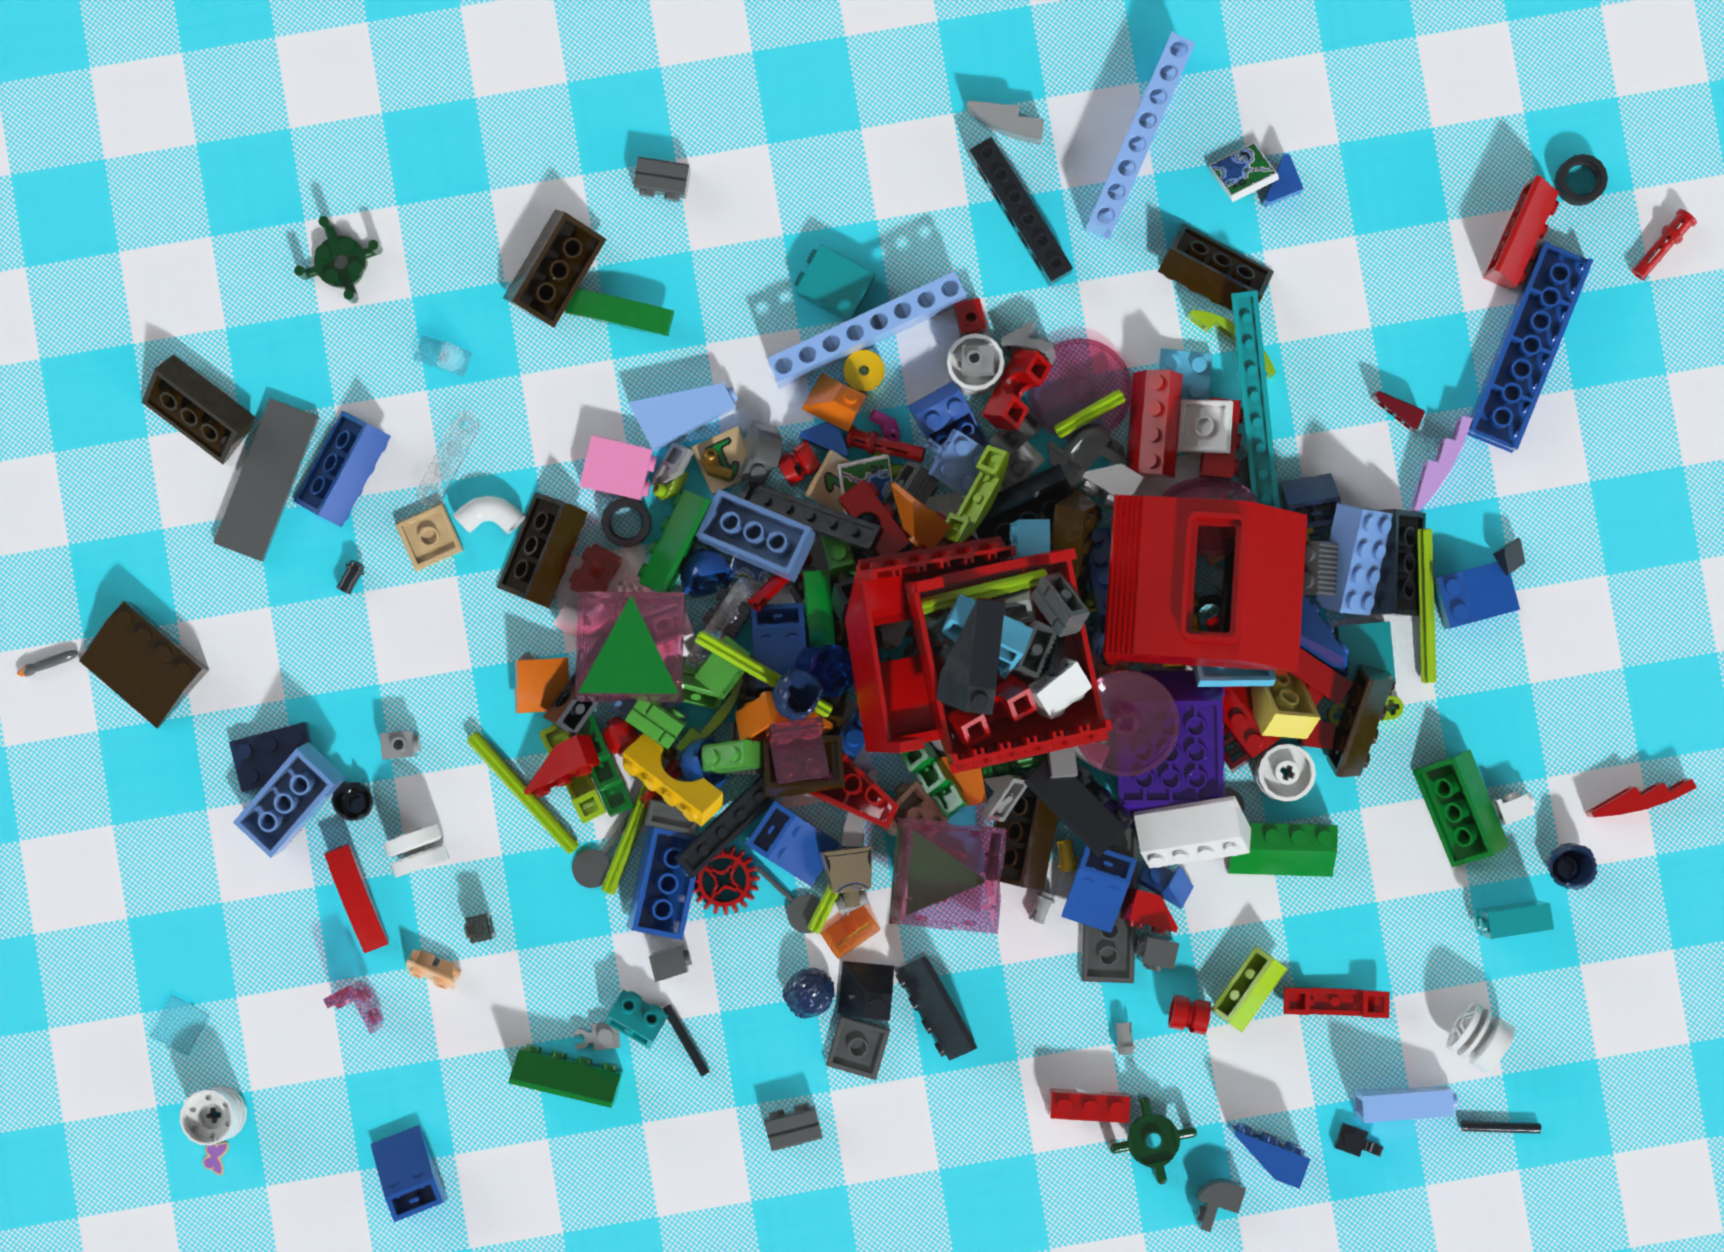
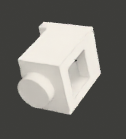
M1518 791L1504 795V801L1499 798L1491 800L1502 825H1508L1536 814L1533 808L1536 806V803L1530 792L1519 794Z

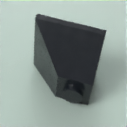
M843 961L838 1013L860 1018L890 1021L894 966Z

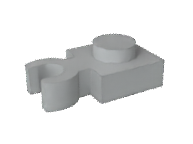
M604 1022L592 1023V1031L590 1032L584 1028L574 1031V1035L582 1034L585 1037L584 1043L575 1045L576 1049H584L590 1043L594 1044V1051L621 1047L619 1031Z

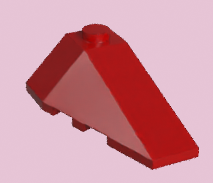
M844 753L845 786L807 793L816 799L886 829H889L899 808V805Z

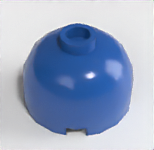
M698 549L693 551L682 564L680 580L686 595L689 592L691 597H704L718 592L714 587L722 583L725 586L729 585L733 580V572L727 560L720 553Z
M712 736L692 741L683 750L680 768L687 782L704 778L716 788L724 785L728 778L724 777L725 773L705 772L702 769V746L722 743L721 741L716 742L714 740L715 737Z

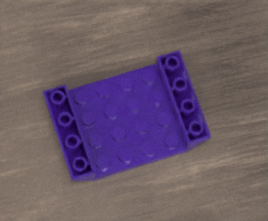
M1194 670L1119 671L1116 697L1119 805L1124 806L1130 812L1133 819L1134 812L1225 797L1223 723L1225 687H1197ZM1133 820L1130 826H1135V820Z

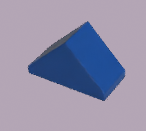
M1287 153L1282 156L1276 170L1279 179L1270 184L1262 202V205L1265 207L1298 195L1304 189L1292 158Z
M827 421L803 430L799 434L800 440H806L809 444L825 451L833 450L846 459L849 455L839 427Z

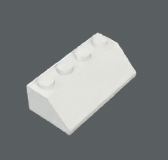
M1235 796L1134 812L1140 852L1149 868L1250 853L1251 827Z

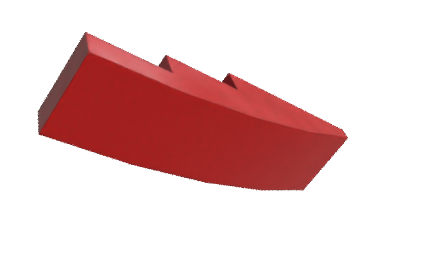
M1684 778L1669 788L1666 787L1665 783L1656 782L1639 792L1637 787L1629 786L1589 809L1585 814L1587 817H1604L1641 811L1674 800L1696 789L1697 786L1693 779Z
M348 843L324 852L336 888L363 952L367 953L388 945L389 939L379 919V912L369 893L368 883L350 844Z

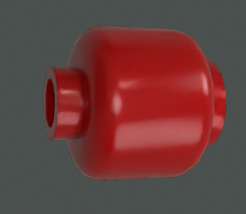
M617 716L606 722L607 727L603 730L602 736L609 751L612 754H619L620 757H623V752L640 736L633 725Z

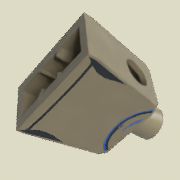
M872 846L820 852L830 891L834 894L843 893L845 908L861 906L859 891L871 889Z

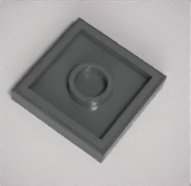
M840 1014L826 1066L876 1080L890 1029Z

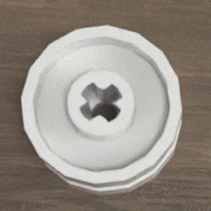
M975 333L963 336L949 350L947 358L948 371L959 389L967 394L983 395L996 388L1006 369L1003 352L996 341L987 335ZM962 345L994 346V376L962 375L961 368H957V352H962Z
M1291 744L1272 745L1264 750L1256 759L1253 770L1255 783L1259 790L1271 799L1285 802L1298 800L1305 796L1312 788L1316 777L1315 763L1309 753L1301 747ZM1281 768L1287 769L1288 774L1286 777H1283V774L1280 772Z
M438 824L423 829L421 827L398 835V838L383 843L386 855L389 857L404 853L405 858L391 864L395 878L450 859L446 846L439 845L428 848V844L436 842L442 837Z

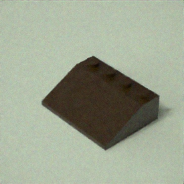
M123 601L106 620L79 660L157 729L209 671L206 666L132 602Z

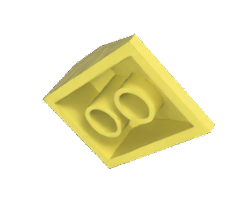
M1274 671L1276 681L1273 686H1251L1253 716L1263 736L1307 739L1321 717L1303 681L1289 672L1287 675H1277V671Z

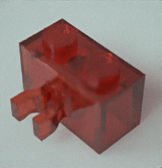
M594 543L592 547L587 546L581 557V560L584 562L580 570L575 569L568 582L571 583L569 589L598 604L603 595H605L624 559Z

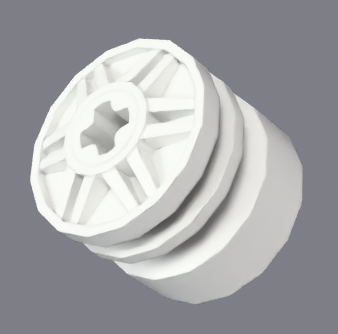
M1474 1002L1465 1009L1454 1023L1446 1042V1048L1453 1052L1457 1051V1055L1462 1058L1471 1052L1469 1063L1487 1073L1497 1065L1509 1048L1515 1034V1027L1500 1017L1490 1022L1492 1012L1487 1009L1483 1010V1006Z
M215 1086L193 1093L185 1100L180 1110V1124L183 1133L189 1140L199 1145L210 1146L233 1138L242 1130L246 1122L247 1108L244 1099L237 1091L225 1086ZM214 1112H221V1117H214Z

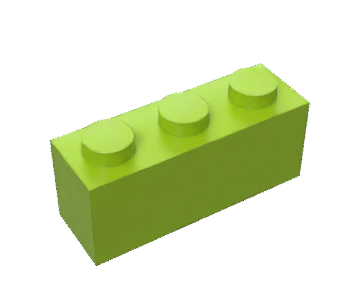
M1255 946L1215 1002L1211 1011L1243 1032L1288 968Z

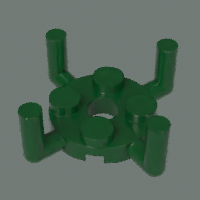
M321 216L318 222L324 228L327 240L316 248L314 266L305 269L298 265L294 268V273L302 280L319 276L326 284L345 289L344 298L350 303L355 304L359 298L354 285L362 279L368 265L367 259L381 254L383 248L376 240H371L368 243V247L363 249L351 237L337 236L333 223L326 216ZM340 255L346 256L348 260L346 267L343 269H337L334 265L335 259Z
M1140 1093L1137 1100L1141 1105L1142 1116L1130 1124L1127 1141L1117 1143L1115 1140H1109L1107 1146L1113 1154L1129 1151L1136 1161L1147 1167L1154 1168L1155 1180L1158 1184L1163 1185L1167 1181L1164 1165L1168 1164L1176 1155L1180 1147V1140L1195 1137L1197 1130L1190 1123L1186 1124L1184 1129L1177 1130L1173 1122L1166 1116L1153 1113L1149 1097L1145 1093ZM1152 1133L1158 1134L1161 1138L1160 1144L1154 1148L1146 1144L1147 1136Z

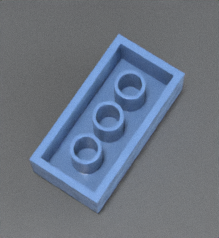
M720 489L717 490L696 534L703 544L792 582L796 581L817 537L813 529L807 525Z
M1337 503L1329 542L1339 545L1337 547L1338 552L1336 553L1338 555L1336 558L1338 561L1336 563L1338 566L1336 568L1335 596L1317 595L1315 603L1318 607L1339 613L1370 616L1371 609L1374 606L1377 583L1380 579L1382 560L1386 553L1387 537L1392 525V513Z
M307 742L294 750L233 823L272 858L288 846L346 777Z

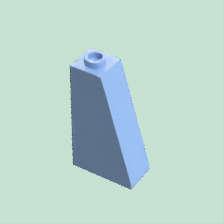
M724 383L632 401L629 403V406L653 451L656 452L737 409L734 402L738 401V398L732 387L726 389Z
M1448 1086L1354 1090L1355 1116L1363 1123L1454 1116V1109H1457L1458 1106L1457 1095Z

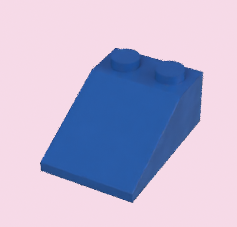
M1498 562L1434 578V594L1444 629L1520 610L1511 574L1506 576Z

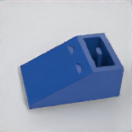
M953 381L908 406L926 441L931 438L941 445L948 439L952 430L956 429L985 448L989 445L961 390Z
M1303 594L1300 648L1340 675L1346 677L1348 675V664H1350L1347 658L1349 654L1347 647L1341 640L1337 642L1333 636L1334 630L1327 620L1323 622L1318 615L1320 610L1313 600L1308 601Z
M803 603L766 605L761 612H757L751 607L754 660L782 676L792 667H798L807 671ZM755 677L756 690L773 689V687Z
M775 800L746 845L812 887L824 869L820 852L836 850L840 843Z
M1084 843L1061 917L1111 933L1129 887L1137 859L1108 849L1098 857Z
M1237 1122L1236 1126L1228 1125L1229 1130L1275 1180L1300 1189L1310 1162V1158L1305 1154V1150L1300 1145L1290 1141H1286L1284 1145L1280 1143V1140L1276 1139V1136L1263 1131L1261 1135L1255 1134L1256 1131L1252 1130L1251 1127Z
M420 1124L370 1144L383 1194L394 1222L446 1201L448 1196Z

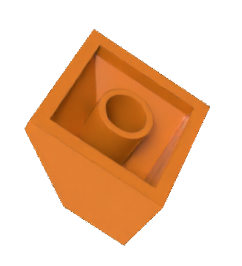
M821 373L802 410L849 432L868 395Z
M893 482L891 488L903 529L911 535L908 540L920 549L923 545L927 548L936 547L951 528V525L896 482Z

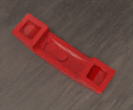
M1284 987L1283 1014L1389 1018L1390 992L1346 988Z

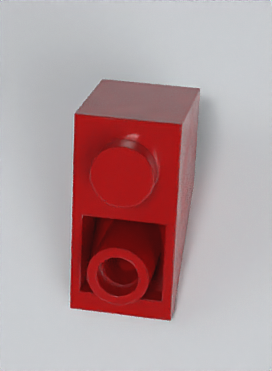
M1127 889L1120 918L1129 920L1128 926L1143 929L1144 925L1151 926V932L1167 935V931L1177 933L1178 926L1160 895L1138 889Z

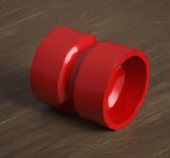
M806 440L793 447L792 453L788 451L782 453L778 463L790 487L802 482L804 475L812 476L816 474L821 466Z
M1174 994L1169 1010L1168 1028L1183 1031L1188 1027L1191 1033L1205 1035L1210 1020L1211 1001L1196 999L1194 1002H1191L1189 997Z

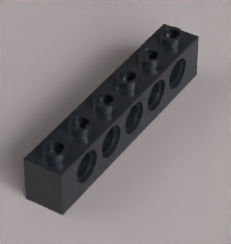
M989 137L971 148L968 154L969 159L1049 287L1071 274L1073 270L1071 263L993 138Z

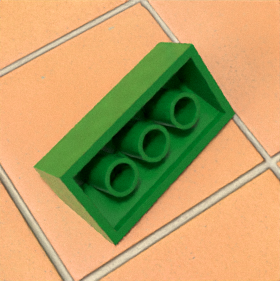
M684 490L683 494L678 493L672 505L675 510L671 518L667 516L660 530L663 531L660 540L655 539L649 550V554L652 556L648 564L643 563L639 569L637 577L640 580L638 583L667 598L669 597L680 576L682 564L690 556L698 540L696 534L712 501L688 490Z
M1470 749L1413 770L1452 867L1494 856L1509 847Z
M1248 822L1251 827L1250 853L1228 856V874L1332 877L1337 856L1338 825Z
M527 1044L526 1047H521L518 1050L509 1078V1084L612 1108L616 1102L623 1070H619L618 1065L609 1062H603L602 1065L593 1064V1059L583 1056H577V1059L567 1057L566 1052L552 1050V1053L541 1051L542 1047L533 1044Z

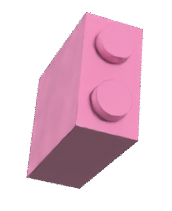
M591 435L579 486L642 502L643 496L648 497L651 482L647 480L649 472H654L657 457L653 456L654 451L652 449Z

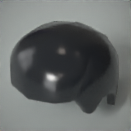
M343 782L333 793L331 802L334 811L341 818L348 821H359L370 814L374 800L371 791L362 783Z

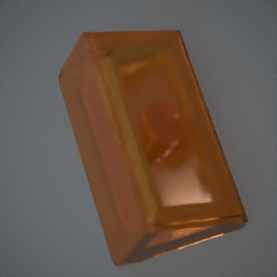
M862 906L851 911L848 916H844L820 934L833 954L839 959L879 932L880 927L866 907Z

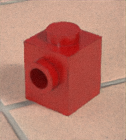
M980 298L954 304L960 337L985 332L986 325Z

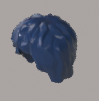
M792 667L778 680L773 688L772 700L775 710L782 717H786L787 720L805 719L815 710L821 697L823 686L814 674L798 667Z
M1576 843L1561 844L1551 852V857L1546 863L1547 870L1554 879V882L1561 887L1573 890L1583 889L1592 883L1598 873L1596 870L1598 865L1595 862L1596 859L1593 857L1594 854L1591 849Z
M818 968L802 969L791 976L783 989L782 996L784 1001L787 1002L790 1011L794 1012L796 1017L800 1019L812 1018L830 1008L834 998V982L831 976L824 970Z

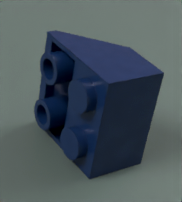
M1331 473L1279 482L1284 509L1306 514L1307 529L1333 525L1337 503H1342Z

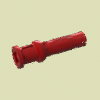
M1678 209L1676 212L1677 216L1672 222L1662 228L1660 238L1631 270L1638 279L1644 281L1672 246L1681 243L1683 235L1691 226L1694 227L1697 224V220L1684 209Z
M853 425L846 437V447L849 449L856 447L866 450L869 454L877 451L922 463L925 457V447L880 437L876 431L870 433L858 430Z
M808 554L801 570L812 563L813 560L810 554ZM774 574L748 600L749 605L754 602L751 607L755 611L761 612L768 602L790 580Z

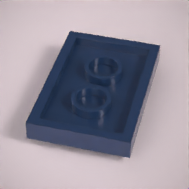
M307 722L229 742L241 792L264 787L296 748L307 742L312 745Z

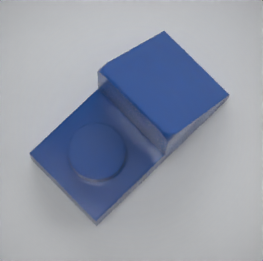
M1146 863L1137 880V883L1160 895L1180 909L1183 908L1194 887L1180 866L1172 871L1165 866L1149 868Z

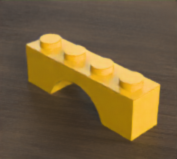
M643 733L623 752V767L629 775L639 778L650 791H655L661 795L668 805L678 808L689 821L696 822L702 827L722 807L723 792L704 778L692 782H683L670 777L662 767L664 747Z

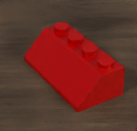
M1536 175L1524 185L1483 277L1511 291L1518 285L1522 286L1528 274L1525 268L1528 262H1533L1538 252V248L1535 247L1539 238L1543 239L1549 225L1545 224L1548 216H1553L1559 205V201H1556L1559 192L1541 176Z
M1143 370L1133 373L1126 467L1143 477L1175 478L1183 374L1173 370Z
M1251 686L1225 687L1223 721L1250 756L1255 758L1281 737L1263 736L1253 716Z

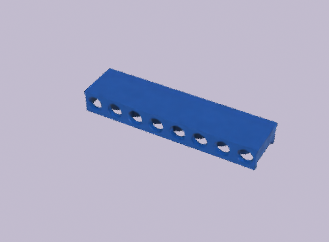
M1546 240L1539 244L1536 257L1530 266L1470 416L1473 419L1467 434L1468 436L1510 453L1518 450L1593 259L1578 256L1551 245Z

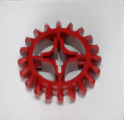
M735 845L731 846L730 852H726L725 848L713 859H733L727 869L719 870L708 864L698 873L695 880L698 887L693 889V893L700 891L702 894L696 901L699 903L705 898L707 903L704 905V909L706 910L711 904L715 905L713 909L714 914L718 913L719 906L723 907L724 915H728L729 906H732L734 913H737L739 911L738 903L743 908L748 906L744 900L745 897L749 900H754L755 896L749 893L750 889L753 891H758L759 886L753 885L752 881L760 880V876H752L751 872L758 870V866L754 865L749 868L748 863L753 860V857L750 856L744 860L742 858L746 852L744 849L738 855L734 854L736 851ZM739 864L746 874L745 888L734 878L735 870ZM732 868V871L729 874L731 876L729 879H732V884L729 885L726 883L724 886H721L719 891H717V888L720 885L718 882L720 881V879H718V875H724L725 873H728L729 870ZM704 871L709 873L715 880V887L710 894L704 886ZM724 889H730L740 894L737 898L729 901L717 899Z

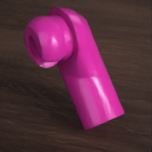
M873 409L869 415V420L880 426L884 438L898 441L901 435L896 420L877 409Z

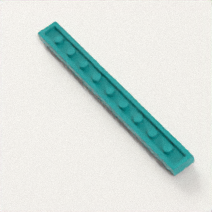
M1258 291L1231 293L1252 502L1280 508Z

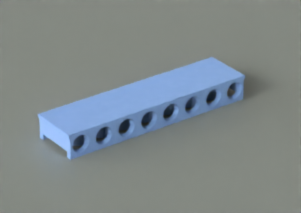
M1171 32L1085 228L1087 232L1090 231L1109 240L1195 45V42L1175 34L1176 32Z
M956 272L949 273L768 357L769 366L776 379L778 388H782L838 362L858 350H864L954 308V304L957 302L966 301L967 292L964 291Z

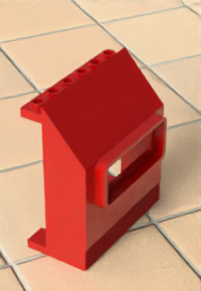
M1115 494L1103 650L1106 663L1108 665H1118V661L1274 670L1277 671V675H1287L1288 671L1298 672L1307 515L1251 501ZM1199 526L1231 527L1236 529L1231 620L1228 633L1192 630Z
M1001 536L858 560L845 624L860 719L863 725L865 750L867 752L904 753L924 749V743L940 740L931 714L919 655L879 663L874 626L911 620L904 582L1005 561L1004 557L1017 556L1015 545L1005 546ZM997 674L996 686L1014 676L1009 674L1006 679H1003Z
M1075 548L1057 549L904 582L931 714L952 774L1109 739L1107 731L1112 730L1111 720L1104 718L1085 622L1079 632L1065 636L1061 659L1065 657L1077 661L1092 688L1085 693L1081 700L1073 702L1068 706L1061 716L1051 720L1034 711L1017 722L1010 718L994 720L988 725L992 736L968 748L954 736L946 716L957 708L936 700L939 674L947 661L949 641H953L941 632L950 608L924 614L921 598L1045 569L1048 575L1061 572L1079 596L1072 560L1077 559ZM1035 603L1036 620L1052 627ZM1032 622L1024 623V625L1028 626Z

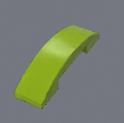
M1192 310L1187 316L1188 320L1204 332L1208 333L1212 326H1215L1236 342L1234 322L1217 314L1199 310ZM1264 350L1266 378L1270 379L1276 372L1269 356Z
M990 445L986 446L975 466L980 471L957 514L950 512L945 520L951 525V528L944 535V539L961 543L983 521L993 505L1004 480L1010 455L1007 451Z
M744 673L730 690L732 692L702 732L700 733L691 727L676 746L677 750L682 751L692 741L710 736L725 721L740 695Z
M554 725L539 732L548 754L551 753L557 744L571 738L570 735L560 731ZM590 774L582 777L575 776L571 778L572 782L565 785L582 824L607 813Z

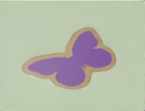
M223 1142L205 1147L207 1156L203 1159L202 1164L207 1170H212L218 1176L223 1174L224 1166L221 1158L228 1151L229 1143Z

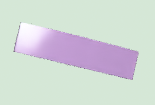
M1467 416L1457 418L1452 439L1444 438L1440 440L1435 461L1427 460L1423 462L1410 511H1420L1439 489L1464 445L1473 418Z

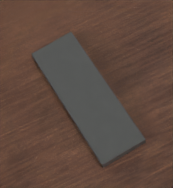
M269 398L215 537L214 544L264 562L320 417Z
M1129 826L1108 850L1137 859L1128 887L1137 889L1139 842L1136 826ZM1123 903L1111 933L1083 924L1081 981L1134 983L1136 928L1128 926L1129 920L1120 918Z

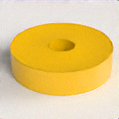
M858 350L852 353L844 363L843 374L845 381L850 387L858 391H872L881 384L884 378L885 368L883 361L872 351ZM861 367H867L869 369V373L867 375H861L859 373V369Z

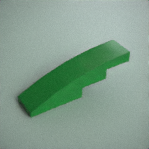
M582 289L576 290L565 309V313L663 336H669L675 312L646 303Z
M829 569L802 572L806 651L809 672L814 674L815 677L836 675L835 631Z
M592 712L577 735H590L601 764L593 767V772L590 774L596 789L601 795L608 815L613 817L633 808L634 804Z
M929 742L924 743V749L899 753L909 772L916 774L926 794L933 796L944 817L950 818L968 804L956 781Z

